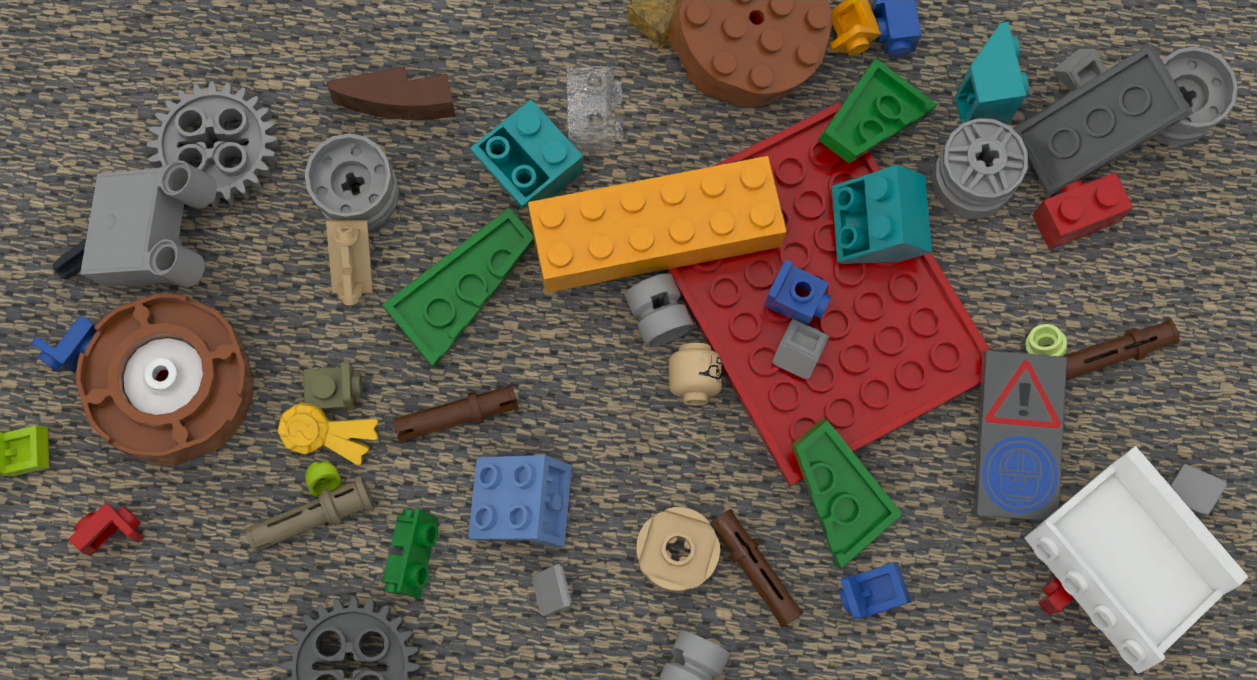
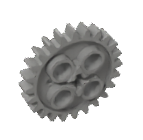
M211 81L208 91L203 93L200 87L194 84V95L190 97L182 90L178 91L181 102L175 104L167 100L165 103L170 110L168 115L163 113L155 114L161 123V127H149L151 135L157 139L147 143L150 152L155 154L148 158L153 168H163L177 160L188 163L193 159H202L197 169L212 176L217 184L215 197L210 203L214 209H217L220 198L224 197L228 204L233 206L234 194L237 193L246 200L249 199L246 188L251 185L260 190L262 186L258 176L271 177L272 175L266 163L278 162L276 154L271 151V149L280 147L277 137L272 136L278 130L274 121H269L272 117L267 108L260 109L262 104L257 96L248 100L249 95L243 87L234 95V90L230 83H226L220 92L215 83ZM231 121H242L237 129L232 131L225 130ZM202 122L201 127L195 132H186L190 124ZM219 140V141H217V142L214 143V148L208 149V148H210V147L213 146V141ZM247 141L249 142L248 145H246V146H241V145L244 144L245 142H247ZM180 144H187L179 148ZM231 158H242L238 166L225 168L227 161Z

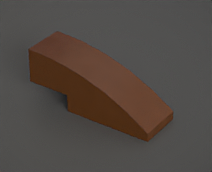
M404 66L327 81L333 103L356 112L400 120H434L456 117L447 73L408 80Z

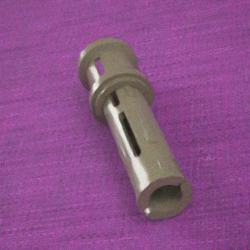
M362 475L355 477L353 483L334 491L325 489L318 495V499L245 528L252 550L255 553L270 545L294 537L327 522L330 525L342 523V518L366 509L368 512L374 510V502Z

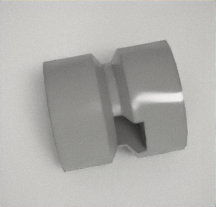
M666 273L650 277L637 283L625 292L624 295L633 316L641 318V321L638 323V329L646 347H658L677 340L694 328L686 305L678 304L677 302L681 294L672 274Z
M681 630L671 651L674 661L665 664L658 680H712L713 677L722 674L731 653L709 640Z

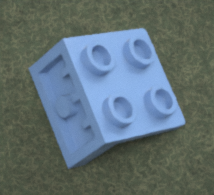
M546 455L479 457L476 460L468 537L473 540H529L549 547H565L572 465Z

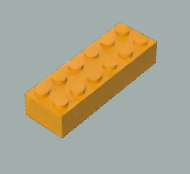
M768 156L528 202L529 218L545 293L782 247L786 235L784 219Z

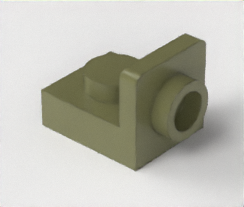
M350 361L341 362V367L303 370L304 403L316 405L323 411L356 409L355 398L362 397L363 393L361 373H355Z

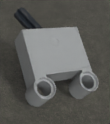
M180 160L174 161L163 168L97 174L87 237L53 263L54 271L64 280H68L80 272V275L108 287L175 283L186 288L194 286L203 276L205 262L200 254L182 246V238L179 237L183 209L184 204L195 209H202L208 206L214 199L217 191L215 179L209 174Z

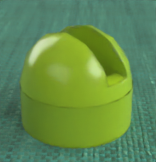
M323 460L319 464L318 462H313L305 472V481L313 496L319 497L318 495L323 490L329 489L334 491L341 485L340 475L336 467L329 461Z

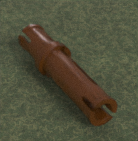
M1169 319L1163 323L1141 330L1131 328L1126 330L1123 336L1062 356L1067 357L1066 381L1131 358L1138 361L1146 358L1149 352L1178 344L1180 339L1177 327ZM1150 339L1148 342L1124 349V346ZM1110 351L1109 355L1084 363V360Z
M510 384L506 387L478 395L476 391L468 393V398L404 416L393 417L395 431L398 433L399 443H403L406 440L473 421L478 425L484 423V418L512 410L516 411L519 410L513 386Z
M729 509L714 519L710 525L731 552V555L728 557L732 563L737 562L758 594L780 623V627L783 628L804 612L802 609L800 610L779 577L757 548L760 545L758 540L750 538L734 515V511Z

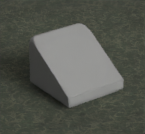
M1078 49L1052 71L1072 92L1105 72L1106 68L1095 49Z
M792 318L772 363L803 379H809L829 335Z
M1183 464L1170 486L1197 518L1201 520L1210 514L1227 483L1220 478Z
M560 564L554 565L532 577L539 611L542 616L571 610L572 602L563 566H560Z

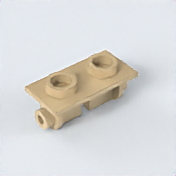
M326 220L332 293H337L338 297L342 299L343 304L355 305L358 303V298L361 297L362 293H373L368 220Z

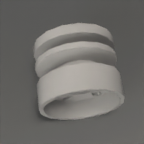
M1199 47L1178 49L1162 60L1192 109L1193 114L1154 136L1153 139L1159 143L1171 146L1194 143L1221 122L1236 102L1238 86L1234 71L1224 58L1211 50Z
M977 118L962 123L950 134L932 170V188L938 201L949 212L962 218L982 219L996 214L1007 204L1013 192L1016 191L1028 169V152L1022 138L1009 125L995 119Z
M350 133L332 136L319 144L308 159L305 170L307 191L327 220H368V231H371L385 223L395 211L400 194L397 177L380 146L367 137ZM354 183H359L361 193L358 195L352 194L351 185Z

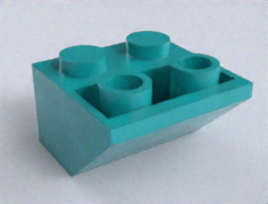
M1009 22L1000 23L969 67L955 95L961 124L977 118L995 119L1008 125L1028 95V78L1025 72L1020 71L1018 63L1020 56L1019 41L1015 35L1012 36Z
M529 100L470 148L472 154L521 208L528 207V202L554 197L583 173V155L532 100Z
M894 165L832 186L838 263L900 262L932 253L925 175L899 165Z

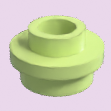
M1042 324L1032 329L1025 342L1027 354L1062 357L1067 350V339L1056 326Z

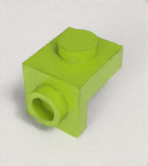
M34 425L6 433L0 432L1 476L12 477L49 468L48 427Z

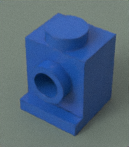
M874 0L871 9L877 21L879 31L882 33L876 40L877 42H883L884 53L889 54L890 57L898 58L915 51L922 36L915 0Z
M785 259L768 293L764 306L809 326L813 316L822 318L832 296L826 294L825 291L829 283L793 266V262ZM795 288H800L808 292L809 295L807 297H800L795 293Z

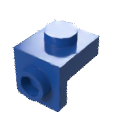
M80 315L55 348L37 336L31 343L41 351L37 358L57 372L64 366L75 373L80 352L85 353L89 342L97 330L94 329L95 325Z
M893 562L858 575L841 578L843 588L840 589V598L845 610L848 613H852L854 619L870 617L912 602L898 562Z

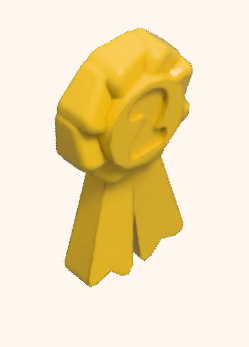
M300 402L282 414L278 426V434L285 447L294 452L308 454L324 445L354 464L361 465L363 454L367 453L370 447L351 438L378 439V433L374 428L378 424L379 419L329 421L320 407Z

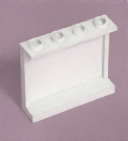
M1136 446L1110 464L1024 537L1033 548L1036 556L1044 561L1062 583L1063 588L1075 598L1090 616L1093 624L1106 635L1119 651L1124 661L1130 664L1137 674L1163 661L1166 658L1163 653L1224 594L1239 587L1248 578V575Z

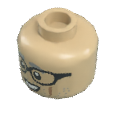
M687 343L680 345L679 351L673 353L669 358V389L671 393L683 398V403L686 405L699 406L707 404L709 397L717 395L722 390V361L720 355L712 351L711 346L708 344Z

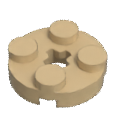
M673 507L656 514L645 522L638 535L636 556L640 571L653 585L668 592L682 593L697 589L711 577L719 561L720 543L718 537H716L715 530L710 526V522L705 516L689 508ZM677 539H682L685 541L684 548L690 550V554L688 557L681 556L679 561H674L671 559V553L666 551V545L675 544Z

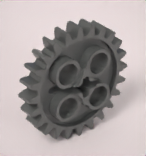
M356 596L351 597L348 608H344L342 602L335 598L333 601V611L328 612L326 608L319 604L317 605L319 614L317 620L307 615L302 617L308 627L305 632L298 629L291 630V633L299 641L297 645H284L283 649L293 654L292 661L280 663V667L292 671V676L284 680H323L331 676L337 680H367L371 677H377L380 680H411L409 679L410 673L422 670L420 665L410 662V658L420 653V649L413 646L407 647L406 643L413 638L414 633L411 630L401 633L398 631L405 621L401 616L390 622L388 621L391 613L389 606L386 605L378 613H375L376 603L373 599H369L362 609ZM329 634H338L342 643L340 650L333 656H324L321 651L323 639ZM374 634L382 635L385 643L383 651L375 657L366 656L363 649L365 640ZM350 656H353L354 660L361 664L388 663L389 670L353 671L352 678H349V674L342 670H314L313 666L317 662L346 664L349 663Z

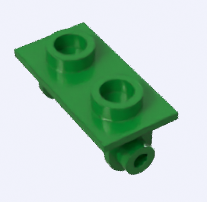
M403 509L402 516H397L391 546L404 548L403 555H388L382 583H385L384 592L396 595L402 593L420 600L422 589L428 581V563L431 550L438 538L437 524L439 518L420 509H415V511Z

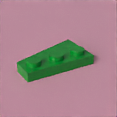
M875 58L818 140L850 164L928 115L937 104Z
M822 418L794 442L791 447L834 562L841 569L903 513L828 420Z

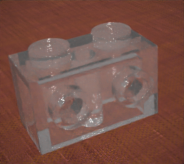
M566 66L568 140L581 154L615 153L616 140H623V116L615 117V104H622V80H614V66Z

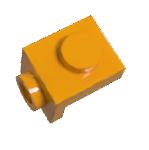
M845 0L831 10L832 24L838 36L837 39L829 44L832 52L848 53L850 56L860 54L870 47L869 43L882 35L868 0Z

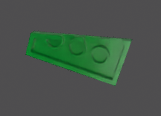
M509 207L382 304L384 310L433 370L534 244V237Z

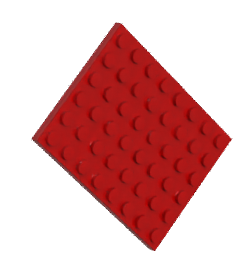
M840 102L714 165L718 166L768 156L786 228L782 247L666 269L667 273L672 274L681 298L707 344L711 346L712 351L720 355L722 370L789 487L804 480L791 445L822 418L828 420L854 453L981 384L982 352L990 350L932 253L900 262L853 264L837 262L832 186L881 170L870 151L849 164L818 140L841 107ZM785 259L793 262V266L828 282L829 285L825 293L832 296L822 318L814 315L809 324L810 327L829 335L809 379H803L772 363L792 319L764 306ZM797 287L795 288V293L798 296L807 297L809 295L808 292Z

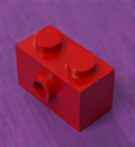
M1115 172L1087 184L1079 180L1063 187L1060 190L1061 194L1044 200L1032 216L1048 249L1051 250L1120 223L1133 209V206Z

